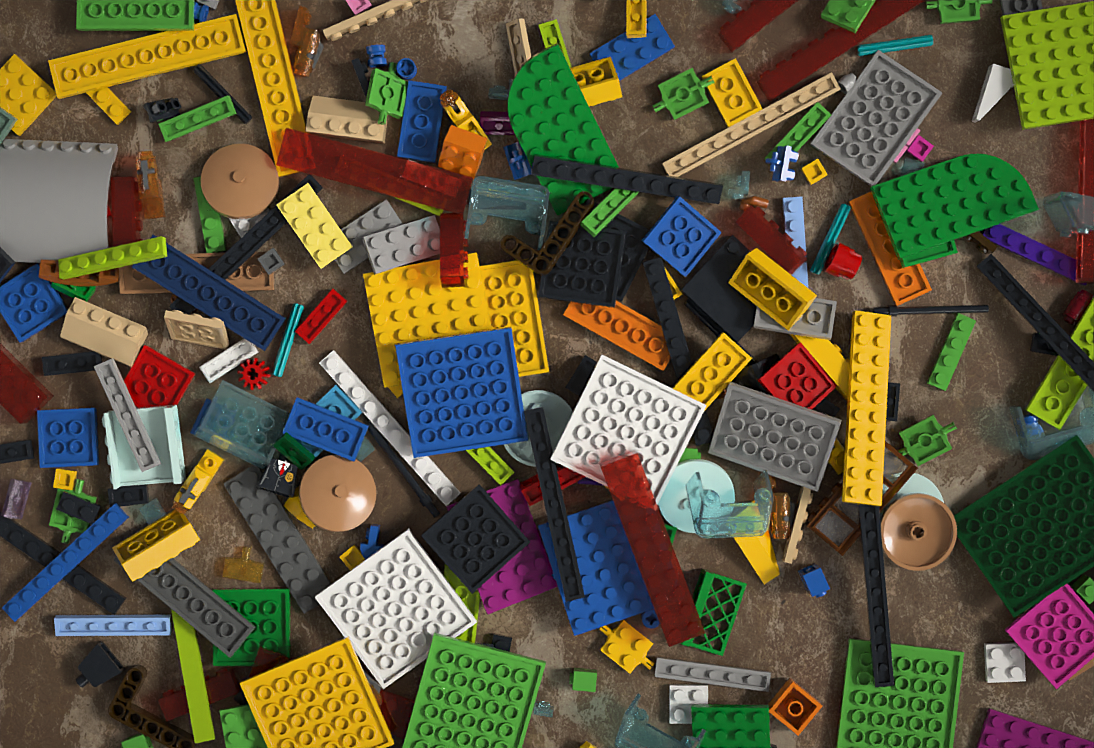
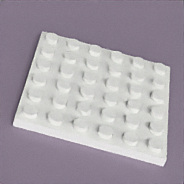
M601 354L550 460L650 508L656 509L707 405Z
M409 529L315 596L345 638L349 636L355 652L383 689L427 658L434 633L456 638L477 623L475 617Z

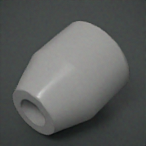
M853 73L847 74L837 81L841 88L840 91L844 94L848 93L857 80Z

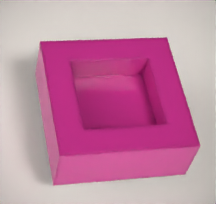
M917 135L906 152L920 162H923L934 146L920 135Z

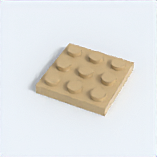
M166 310L164 319L171 339L224 350L228 349L229 340L225 324L222 320L215 317L210 319L203 318L199 314H183L179 310Z

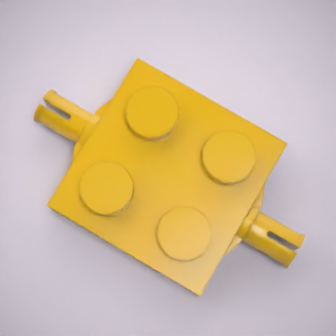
M622 620L613 630L606 625L602 626L603 628H599L607 636L606 642L600 648V651L631 674L640 663L649 670L652 668L651 666H654V663L646 657L648 650L654 643L625 620Z

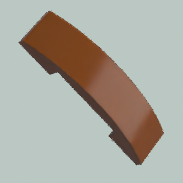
M41 260L39 278L64 285L101 286L118 282L119 268L63 280L59 278L58 260Z

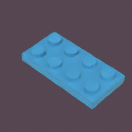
M337 385L316 403V405L354 420L363 413ZM294 438L312 453L315 458L324 450Z

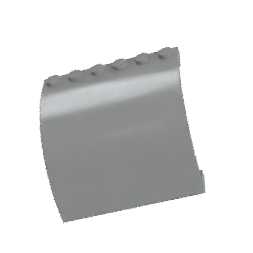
M19 139L3 140L0 145V247L15 262L40 263L41 260H58L112 248L108 247L107 202L112 165L118 152L117 144Z

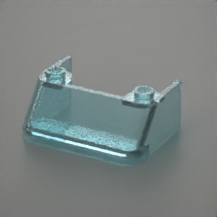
M485 176L476 177L472 185L464 239H468L470 224L483 225L487 220V215L525 221L526 231L530 234L539 235L537 250H541L546 228L549 190L542 185Z
M1064 191L1044 197L1043 207L1055 230L1060 233L1059 236L1066 238L1077 236L1093 239L1094 197Z
M1088 386L1081 395L1085 407L1080 413L1081 426L1045 436L1044 430L1039 424L1031 423L1026 425L1020 406L1009 407L1020 448L1025 458L1030 460L1040 459L1076 435H1078L1085 446L1094 443V392Z
M763 470L753 482L755 502L721 503L719 495L714 490H703L699 472H695L685 485L694 529L699 537L762 536L768 531L774 497L767 470Z
M637 694L624 713L614 743L616 748H700L706 730L702 729L697 739L693 736H684L681 741L648 724L649 716L647 712L637 707L641 697L640 694Z

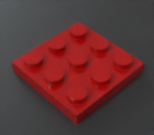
M801 342L797 343L757 379L770 396L811 410L837 387Z
M144 345L127 374L124 383L134 405L138 408L166 405L178 406L196 373L150 346Z

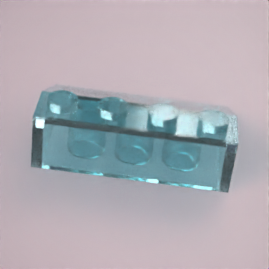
M222 380L194 436L264 469L273 457L276 450L273 444L282 436L290 413Z

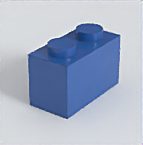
M814 563L798 570L806 591L812 597H821L830 589L822 569Z

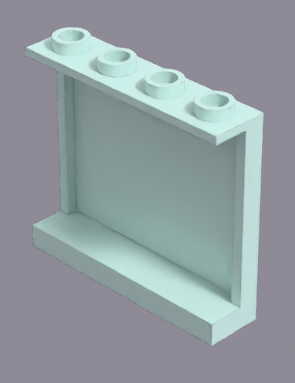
M177 405L136 408L161 462L160 465L144 472L141 471L114 410L104 413L102 424L106 428L105 445L108 446L109 451L107 462L111 466L110 482L113 484V489L121 486L169 482L181 484L186 480Z

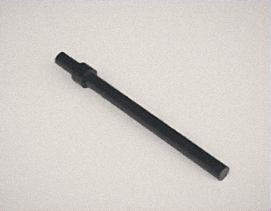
M888 305V307H873V313L889 315L891 317H897V315L989 312L988 305L916 307Z
M372 422L369 423L368 431L420 498L419 502L423 507L426 506L434 518L437 517L440 512L431 502L432 498L429 494H425Z

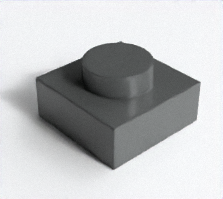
M272 248L258 258L268 275L285 265L275 248Z

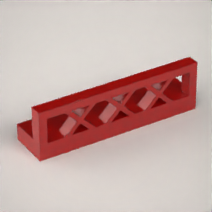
M559 463L556 464L561 490L586 477ZM538 474L520 483V489L529 506L543 500Z

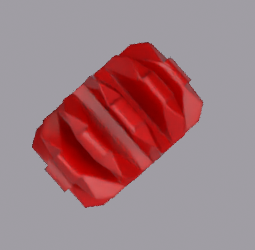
M254 358L253 363L250 359H246L247 365L244 363L240 364L244 371H237L238 374H243V377H240L238 380H245L243 387H247L250 384V390L255 389V384L258 389H262L261 383L268 384L264 377H271L270 374H265V371L270 369L269 366L263 368L265 361L262 360L258 364V358ZM253 369L258 373V376L254 377L255 379L250 375V372L254 371Z

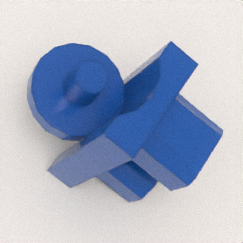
M516 142L504 146L503 149L514 180L531 175L530 164L520 143Z
M778 146L777 152L772 154V159H766L765 163L771 164L770 171L773 172L772 181L794 180L795 170L788 169L789 162L795 163L798 160L799 153L791 150V146Z

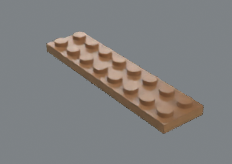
M255 252L226 280L242 291L275 290L274 272L268 275L258 260L266 252ZM225 253L185 255L209 269ZM133 264L119 267L120 294L172 293L132 268Z

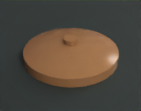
M232 144L217 150L207 160L201 174V188L207 203L217 213L232 219H248L261 214L273 203L278 193L279 177L273 160L263 150L249 144Z
M330 455L317 460L306 470L299 486V501L304 514L314 525L330 532H344L359 526L369 517L376 501V486L371 473L358 460L351 461L339 455Z
M911 493L901 496L885 509L880 519L883 551L895 564L905 569L914 571L931 569L942 563L954 548L957 538L955 518L942 501L931 495Z

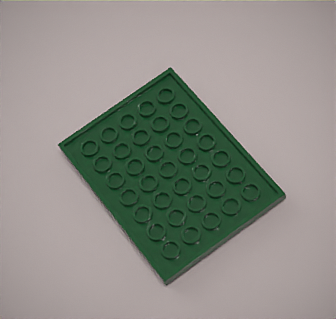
M1078 435L954 515L957 525V537L1014 618L1094 567V457Z

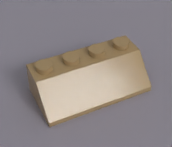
M313 96L308 110L306 132L312 135L385 144L388 115L386 124L381 125L378 123L379 112L366 106L365 102Z
M75 297L66 313L60 337L132 367L148 335V331L143 325Z

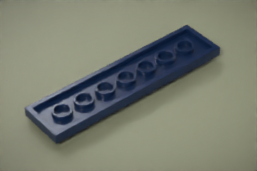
M153 234L150 239L156 238L157 236ZM167 242V257L133 264L132 268L211 318L215 317L222 320L227 328L263 351H266L286 319Z

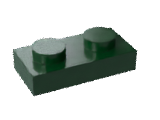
M287 432L273 444L279 452L301 470L315 458L312 453Z

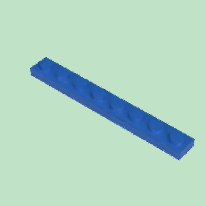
M115 503L9 600L2 609L16 622L122 525L129 516Z

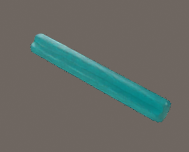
M925 35L859 45L857 53L858 56L876 54L878 50L885 53L933 45V36Z
M841 204L810 269L812 273L816 275L821 273L851 210L849 205Z
M294 303L272 370V375L281 377L283 375L295 337V331L304 308L301 304Z

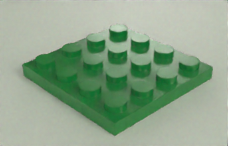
M234 588L212 590L255 626V629L232 657H228L213 644V666H279L291 661L290 589Z
M692 704L693 748H771L769 705Z

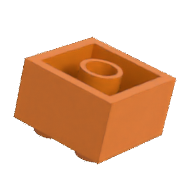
M451 125L444 139L438 167L474 180L480 167L488 138Z
M791 678L787 680L768 703L769 712L798 736L823 707L816 698Z

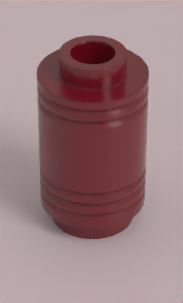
M1083 289L1078 291L1062 313L1064 320L1071 325L1077 324L1094 296Z

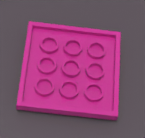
M1068 584L1030 607L1005 629L1008 635L1055 689H1058L1094 658V614Z

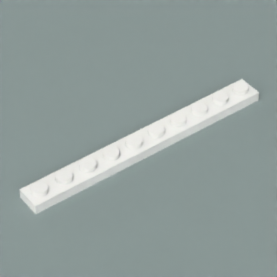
M334 350L319 362L446 506L461 493L429 456L413 457L410 435Z

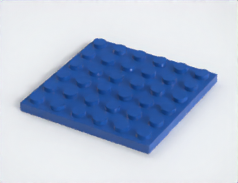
M511 327L395 344L414 458L528 441Z
M627 496L623 501L617 498L567 515L585 598L567 602L565 601L549 524L546 522L538 525L574 636L683 599L653 508Z

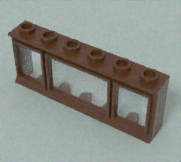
M886 441L884 449L882 506H879L880 512L918 469ZM842 481L841 484L837 482L831 489L833 493L829 498L825 496L818 504L820 508L816 513L812 511L809 514L806 526L843 556L859 538L861 532L858 504L842 502Z

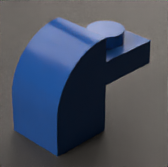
M372 524L370 528H367L366 539L369 541L360 543V550L365 560L385 546L384 544H378L379 524Z

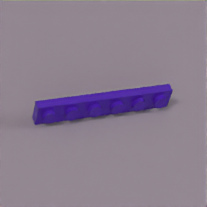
M1001 224L984 229L982 235L995 245L1083 286L1087 285L1094 270L1093 267Z

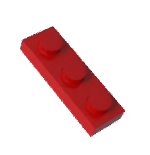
M332 289L295 332L308 344H311L348 301L335 289Z

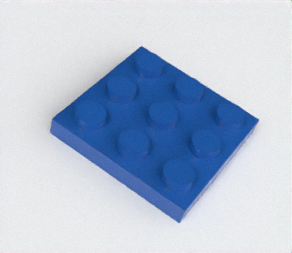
M677 196L642 239V242L662 257L682 276L686 277L722 232L684 199Z
M39 263L0 287V313L20 343L59 320L68 311L57 290L51 287L52 283L39 278Z
M96 408L37 410L40 468L99 465Z

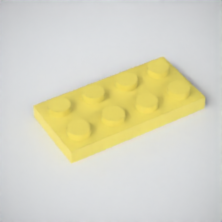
M309 183L277 204L281 213L321 269L352 248V245Z

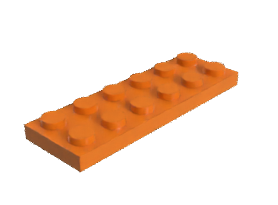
M872 192L849 201L848 203L894 304L899 306L931 291L932 289L920 264L902 268Z
M616 301L615 308L570 302L563 314L662 371L665 370L671 359L661 325Z

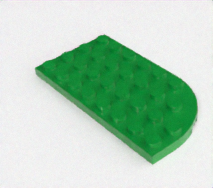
M558 43L528 59L521 66V69L511 83L507 109L513 131L531 166L534 154L619 168ZM537 176L557 216L567 211L580 192L587 191L592 197H595L612 188ZM583 197L580 200V204L586 202L590 198Z
M987 154L959 156L870 188L898 260L1039 210L1033 193L1020 172L1006 161Z

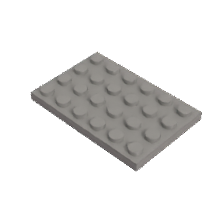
M878 50L811 142V146L871 187L877 185L940 98L942 92Z
M730 382L708 453L818 492L842 420Z

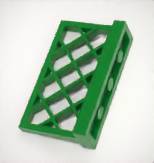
M701 569L678 641L682 645L723 656L747 583ZM714 578L721 579L723 586L714 591L712 587ZM734 584L740 585L739 592L732 596L728 587ZM725 589L729 598L720 602L716 594ZM714 595L717 605L708 609L706 601ZM731 601L734 606L733 610L725 614L722 605ZM720 608L723 616L713 620L710 612ZM708 614L711 623L702 627L700 618ZM725 619L728 624L727 628L719 632L716 624ZM714 626L717 634L707 638L704 630ZM702 632L705 641L699 644L694 643V636ZM718 637L722 642L719 650L712 648L710 644L711 641Z

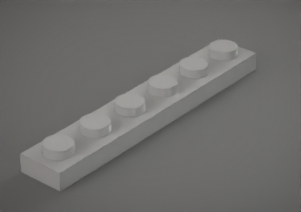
M114 358L94 366L141 471L144 472L160 465L159 457Z
M657 657L654 676L769 692L771 672Z

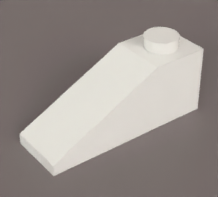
M996 64L989 66L972 122L976 123L981 120L1008 90L1013 88L1014 85L1009 68Z

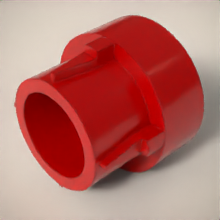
M837 242L827 258L823 271L838 278L842 277L851 280L861 265L862 256L854 252L855 250Z

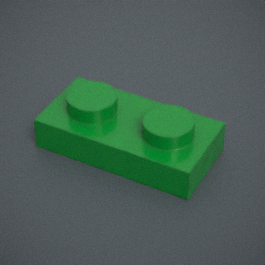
M54 282L51 284L52 288L72 298L76 297L88 302L96 290V286H73Z

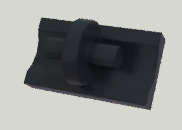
M168 98L143 105L144 109L148 112L150 123L172 119L180 115L178 110L181 109L178 98Z

